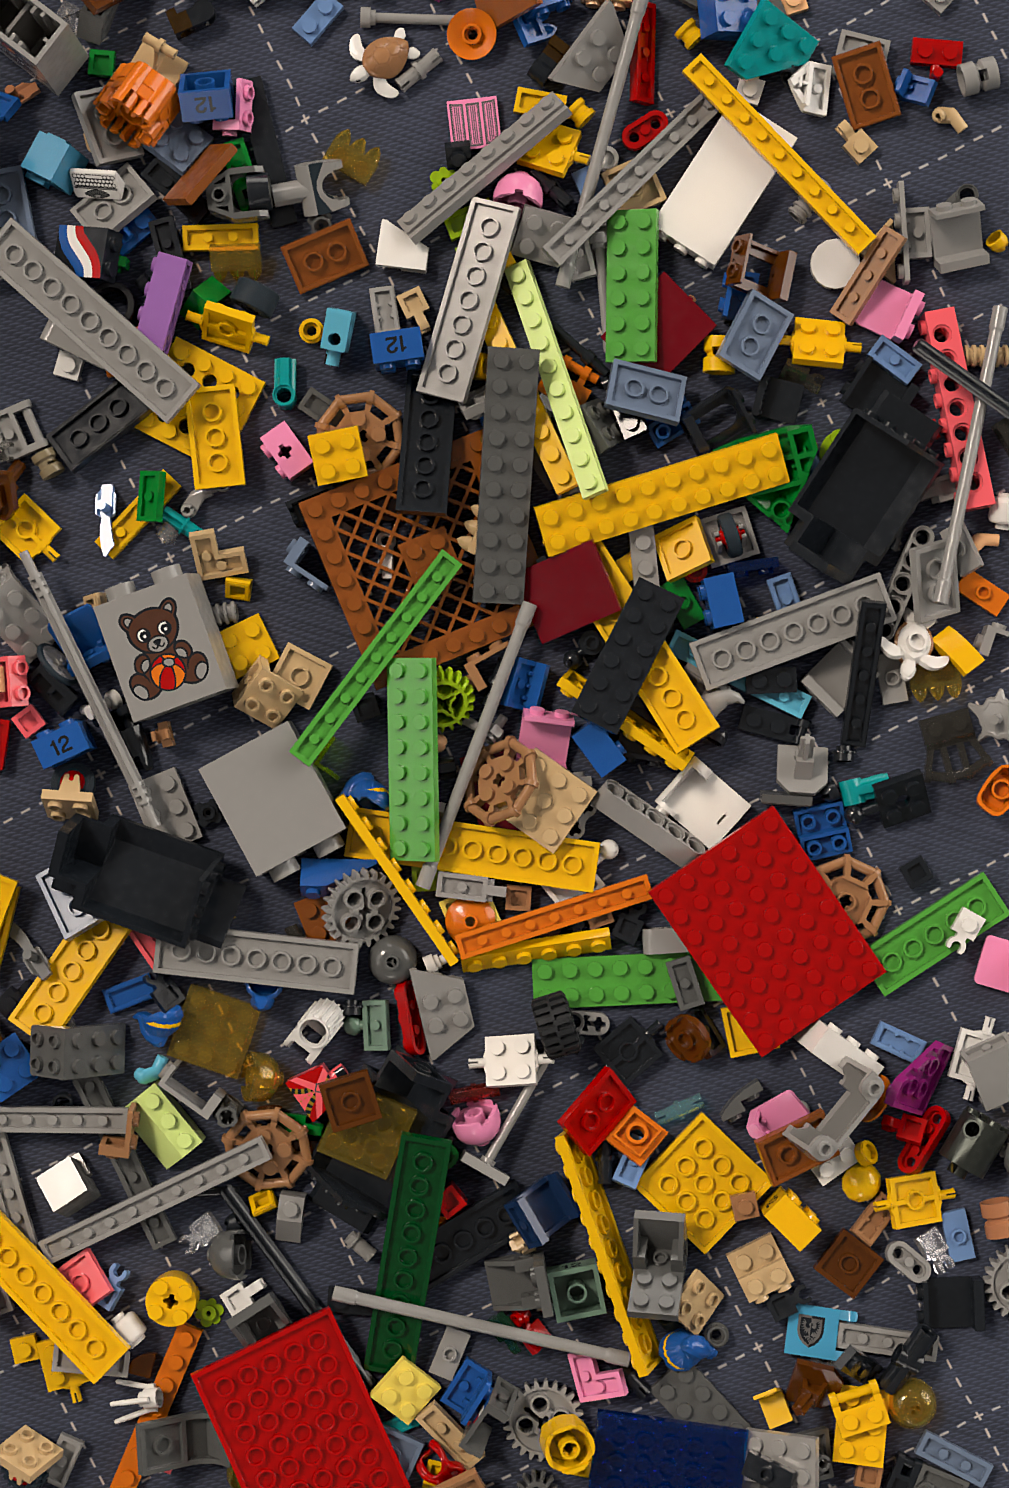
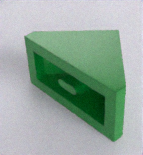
M211 276L192 290L180 314L186 318L187 311L190 310L202 315L207 300L222 304L232 292L214 276ZM190 322L198 330L201 329L199 324Z

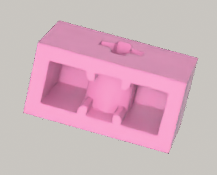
M285 421L260 438L264 443L260 448L268 459L273 456L277 461L278 465L275 466V469L283 479L288 477L292 482L314 466L312 458ZM283 447L287 450L292 448L289 451L291 456L288 459L285 456L280 457Z

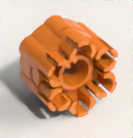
M141 61L127 64L121 63L93 101V105H96L95 108L101 114L99 122L105 129L108 128L115 117H117V120L109 129L110 132L118 134L124 124L127 123L119 135L124 142L129 139L134 130L137 131L128 143V146L132 148H138L142 144L155 147L181 110L175 85L148 64Z

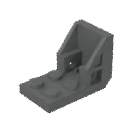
M635 1210L632 1253L634 1270L627 1316L632 1318L679 1321L688 1258L686 1215L684 1213Z
M534 1250L525 1255L517 1253L484 1260L494 1311H525L537 1308V1312L542 1311L543 1318L554 1316L553 1300L543 1250Z
M273 1291L225 1321L244 1347L293 1324Z

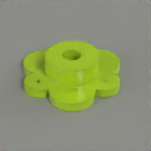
M441 167L439 171L432 172L430 175V180L433 183L431 186L432 190H435L442 184L443 179L449 178L456 171H448L446 167Z
M210 1298L208 1301L202 1299L198 1302V1310L195 1313V1317L201 1319L200 1322L204 1327H209L212 1323L218 1324L221 1319L220 1316L224 1312L223 1306L216 1304L217 1302L214 1298Z

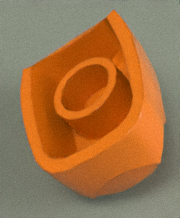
M1001 765L994 770L976 797L977 805L991 816H1000L1009 809V765Z

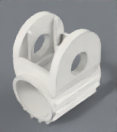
M320 998L319 1001H315L306 1011L283 1044L286 1047H290L295 1041L310 1053L305 1060L311 1065L344 1024V1010H341L340 1004L337 1005L334 1000ZM306 1025H309L323 1036L318 1044L309 1042L303 1036L302 1031Z

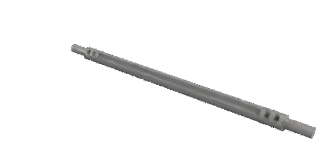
M28 550L19 553L28 572V580L138 806L142 807L152 828L161 825L150 802L152 798L42 572H38Z

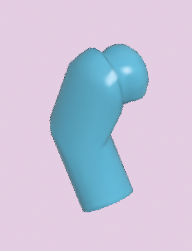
M157 1054L152 1067L146 1069L137 1068L134 1072V1078L140 1084H148L160 1079L158 1075L167 1064L169 1058Z

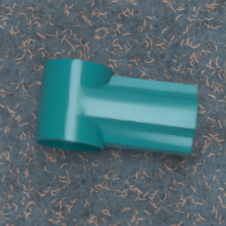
M275 359L274 390L272 396L277 407L281 410H291L297 403L296 359ZM282 392L291 393V399L288 402L283 403L278 400Z
M877 774L863 779L859 777L838 782L844 807L864 803L868 799L875 798L872 784L889 779L888 774Z

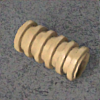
M968 345L963 346L967 367L968 365L971 367H976V365L982 367L986 350L984 345H979V347H976V345H971V347H968ZM1007 345L999 346L995 367L1000 365L1007 367L1009 364V347Z

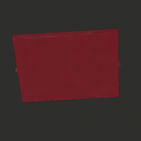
M663 272L658 277L657 362L635 364L671 373L710 334L717 324L693 301V297L688 296L666 272ZM606 332L601 336V338H602L605 342H606Z
M593 539L526 568L524 601L537 606L532 622L542 644L622 610V606L609 578V573L605 569Z

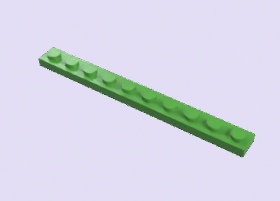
M443 549L440 551L289 750V753L310 767L463 564Z

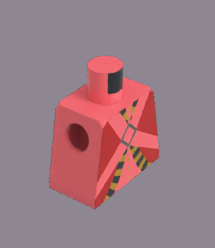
M323 1062L289 1078L285 1084L312 1122H314L326 1111L318 1083L349 1073L342 1063L329 1070Z

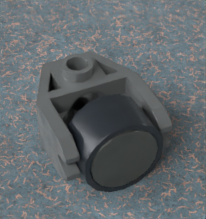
M253 165L229 168L216 176L206 188L208 210L215 217L226 219L235 224L270 219L268 211H273L272 189L269 174L264 172L263 166ZM240 178H246L250 211L243 212L236 208L233 184ZM219 195H223L221 199H217Z

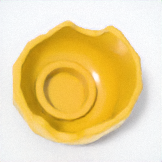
M860 1163L853 1165L846 1170L842 1177V1190L849 1199L856 1202L871 1200L879 1192L881 1186V1175L873 1165L864 1167Z

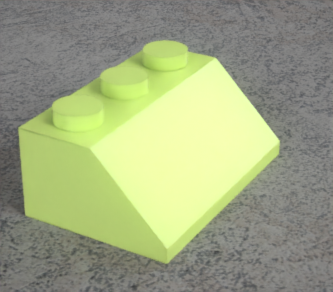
M158 1079L125 1107L130 1108L132 1102L137 1103L136 1111L140 1112L139 1126L135 1127V1131L164 1167L168 1169L202 1143L206 1136L175 1098L158 1085L160 1082Z

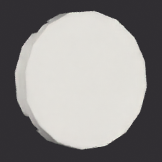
M841 239L826 240L817 246L811 256V275L816 283L826 289H844L859 266L860 257L859 255L856 256Z

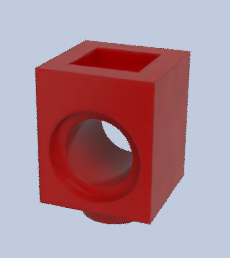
M453 1180L445 1184L441 1213L448 1220L467 1205L466 1196Z

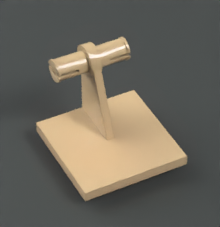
M148 32L143 36L142 44L131 61L135 63L141 61L148 64L152 69L170 80L175 87L180 81V74H184L189 65L188 62L177 56L178 50L166 44V40L162 38L157 39Z

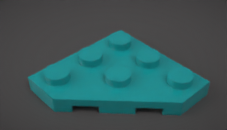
M760 0L724 66L740 79L748 80L791 68L792 65L800 66L809 61L819 41L770 1Z

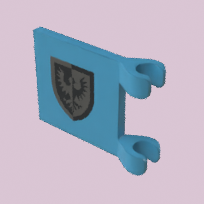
M795 1305L798 1313L788 1317L784 1353L836 1361L843 1353V1351H835L839 1320L852 1323L857 1322L858 1313L812 1305Z

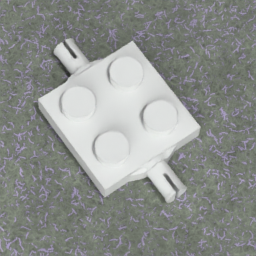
M985 1016L982 1030H970L960 1027L947 1075L960 1079L967 1084L963 1099L973 1101L976 1086L969 1068L962 1060L959 1051L995 1036L992 1033L995 1018Z
M535 1034L485 1037V1053L483 1058L468 1059L470 1063L468 1064L469 1069L484 1068L487 1088L537 1085L539 1064H554V1060H550L546 1054L538 1053Z

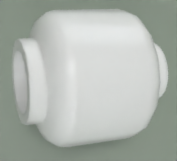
M998 492V496H994L996 504L989 507L988 519L990 522L995 523L996 529L1009 530V493Z
M121 1311L110 1320L113 1324L112 1327L131 1346L130 1350L146 1337L144 1335L146 1326L133 1311L126 1314Z

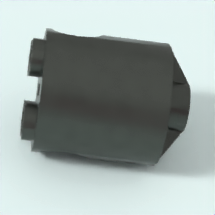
M967 1106L962 1111L939 1151L942 1156L951 1161L947 1170L964 1180L969 1172L983 1179L1009 1136V1129L989 1119L982 1112Z

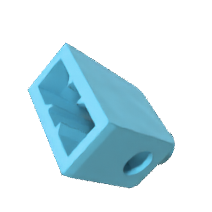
M333 307L327 308L320 348L327 349L324 364L339 367L341 352L348 353L356 312ZM335 333L340 336V343L338 345L332 340Z

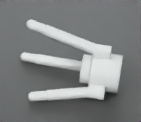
M121 1379L115 1381L116 1384L140 1388L143 1391L138 1393V1398L110 1402L111 1407L139 1404L140 1407L144 1408L115 1419V1424L131 1420L149 1412H158V1408L162 1407L163 1392L160 1387L156 1388L155 1383L145 1384Z

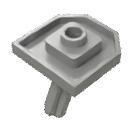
M810 734L800 737L799 746L780 744L777 746L776 782L789 795L814 796L828 783V748L814 747L815 738L810 736Z

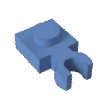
M113 1263L109 1268L108 1280L114 1291L97 1303L108 1311H113L125 1290L120 1284L129 1278L131 1272L124 1270L122 1275L119 1276L117 1274V1270L120 1267L119 1263Z

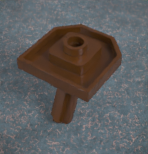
M19 459L14 460L7 471L0 470V520L7 521L11 519L19 508L16 481L26 469L25 463Z
M797 1358L785 1392V1399L795 1402L792 1405V1410L795 1412L794 1415L797 1417L800 1415L804 1416L810 1408H823L831 1405L827 1394L835 1392V1394L840 1393L843 1386V1378L834 1366Z

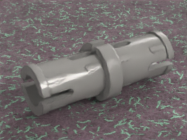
M434 48L419 61H413L408 70L394 79L403 93L418 80H424L429 71L440 62H443L442 57H439V53Z

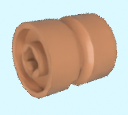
M995 1197L981 1201L979 1203L981 1215L984 1219H987L984 1226L986 1238L990 1240L1009 1238V1197Z

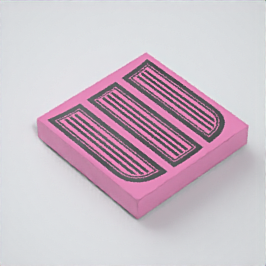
M496 96L447 101L451 142L470 140L471 151H478L489 145L501 134Z

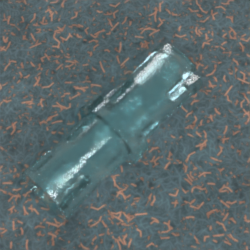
M698 1092L680 1102L678 1100L673 1101V1105L653 1112L656 1119L666 1115V1117L657 1120V1123L662 1126L678 1118L682 1120L685 1118V1115L705 1108L703 1100L693 1104L702 1099L700 1093Z

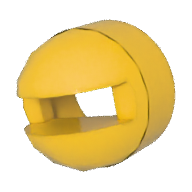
M1001 230L994 231L986 240V245L996 253L1005 251V247L1009 243L1007 236Z

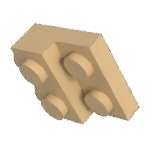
M771 1232L726 1254L749 1303L754 1301L755 1304H760L769 1298V1293L775 1290L778 1293L787 1291L792 1287L790 1283L795 1281Z

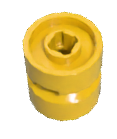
M708 335L704 339L703 351L707 353V356L703 358V373L711 375L735 374L734 367L715 356L725 335Z

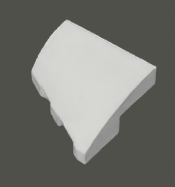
M382 219L376 266L426 274L429 247L421 242L415 245L406 232L388 220Z

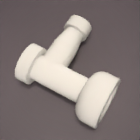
M111 689L105 693L104 702L107 708L115 710L123 705L122 698L116 690ZM82 705L80 707L81 714L86 715L90 720L95 719L90 705Z

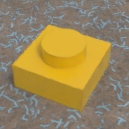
M36 1332L10 1339L15 1364L40 1359L36 1346L38 1342Z

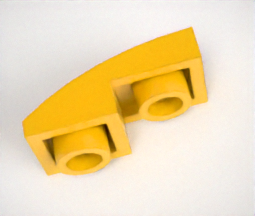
M950 626L933 637V647L941 656H948L949 660L963 677L985 661L980 653Z

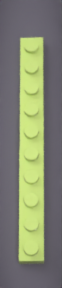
M524 259L506 268L504 271L531 349H540L539 373L582 498L589 500L609 489L529 260Z

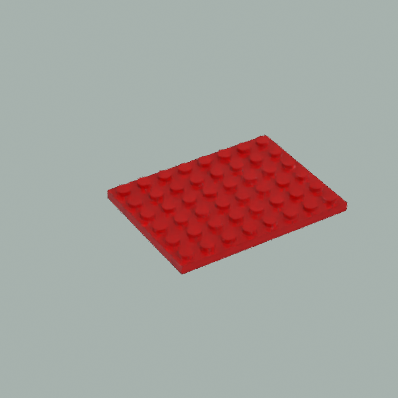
M773 805L647 891L761 1057L887 972Z
M329 1306L190 1374L241 1488H411Z

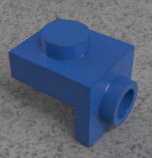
M904 68L901 75L895 81V92L901 101L929 107L938 83L933 79L913 75L909 69Z

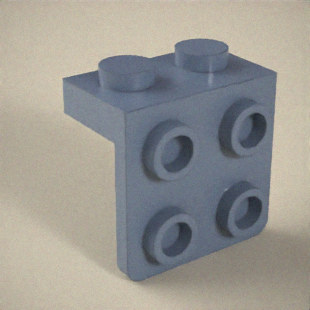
M301 536L298 540L293 539L286 549V552L289 554L283 561L288 565L286 570L299 579L302 575L308 578L307 584L319 593L323 589L329 592L331 588L298 566L312 545Z

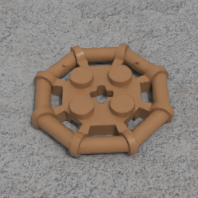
M374 390L348 395L337 394L334 396L335 400L320 420L315 422L314 427H316L317 433L358 425L359 432L362 430L367 432L365 436L368 440L366 442L362 441L365 460L372 461L375 467L367 469L368 475L392 466L399 458L401 452L403 429L401 418L403 414L401 410H396L375 394ZM366 402L365 410L350 412L347 407L350 404ZM372 404L387 415L384 420L379 419L370 412ZM341 409L345 416L336 427L330 425L331 420ZM391 422L394 441H389L386 438L385 425ZM385 446L393 448L384 461L380 463L377 456ZM360 478L347 480V482H352Z
M506 736L504 740L488 746L483 745L465 792V803L463 805L465 811L479 818L487 827H493L496 823L514 816L518 818L522 814L521 810L533 791L539 787L536 773V751L517 741L515 736ZM504 750L503 756L494 757L493 754ZM516 752L521 755L518 761L513 759ZM501 778H505V780L501 782V786H499V781L501 780ZM474 783L478 784L479 795L476 797ZM520 790V795L518 797L515 796L517 792ZM485 803L490 805L487 812L481 808ZM507 806L506 809L499 811L500 808Z
M844 854L843 857L819 866L815 865L838 901L841 897H845L846 894L850 895L851 905H845L844 910L854 924L861 923L864 929L859 930L863 938L876 937L886 911L892 905V900H889L880 874L881 870L878 867L874 868L852 858L850 854ZM843 868V875L836 876L830 880L826 875L829 872ZM851 868L865 874L866 877L862 881L851 877ZM872 882L878 896L877 899H872L868 892V885ZM872 905L878 906L871 922H868L866 918Z
M280 1107L256 1111L243 1110L240 1112V1117L235 1126L222 1135L221 1141L224 1143L225 1152L235 1148V1145L239 1146L260 1135L263 1136L267 1146L269 1144L273 1146V1152L271 1153L273 1158L254 1167L259 1172L258 1177L249 1171L237 1175L253 1186L255 1191L258 1192L262 1189L283 1187L291 1189L295 1187V1182L306 1170V1167L314 1162L307 1134L309 1129L306 1125L302 1126L282 1112ZM271 1119V1123L264 1126L256 1123L259 1120ZM278 1121L287 1128H289L291 1132L289 1133L287 1130L277 1124ZM244 1126H247L250 1131L246 1136L238 1135ZM298 1139L300 1151H295L292 1145L293 1140ZM291 1160L299 1162L291 1172L286 1167ZM278 1172L281 1175V1178L264 1179L265 1175L271 1176Z

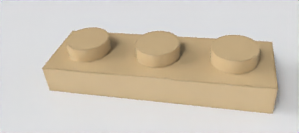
M435 1399L415 1417V1420L436 1439L455 1461H459L464 1465L466 1471L481 1460L459 1447L464 1429Z

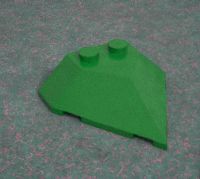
M812 424L780 427L742 437L714 449L713 452L772 433L778 434L790 482L744 497L767 517L774 520L788 534L794 514L789 512L788 509L805 485L818 451Z

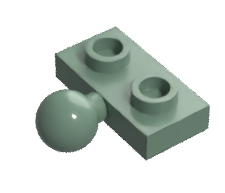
M389 999L362 1000L363 1020L355 1015L348 1016L344 1020V1031L349 1035H357L363 1030L364 1051L391 1050Z

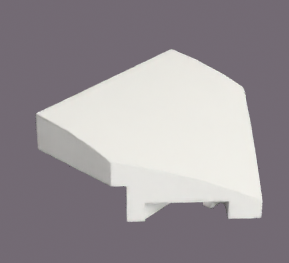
M808 61L788 79L793 96L802 113L821 118L827 116L831 65Z

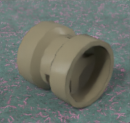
M54 447L46 448L31 457L34 465L39 467V474L43 481L52 479L65 471L62 462H59L56 458L57 453Z

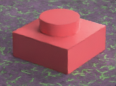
M30 704L11 718L26 739L48 724L33 704Z

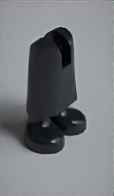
M126 704L115 709L117 716L125 727L121 731L116 716L111 711L110 714L131 757L139 756L146 771L154 769L152 753L142 723H133ZM96 718L93 719L94 726L100 728Z

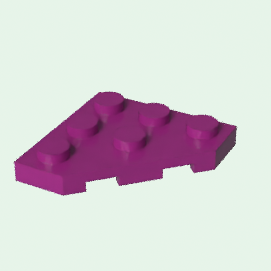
M935 1040L888 1086L884 1103L891 1107L923 1116L954 1048Z

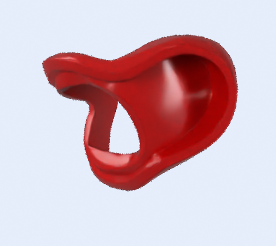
M436 1439L430 1440L429 1449L419 1456L415 1464L421 1478L435 1485L466 1471L461 1462L448 1460L443 1448ZM434 1452L440 1457L442 1466L437 1475L431 1474L423 1463V1460Z

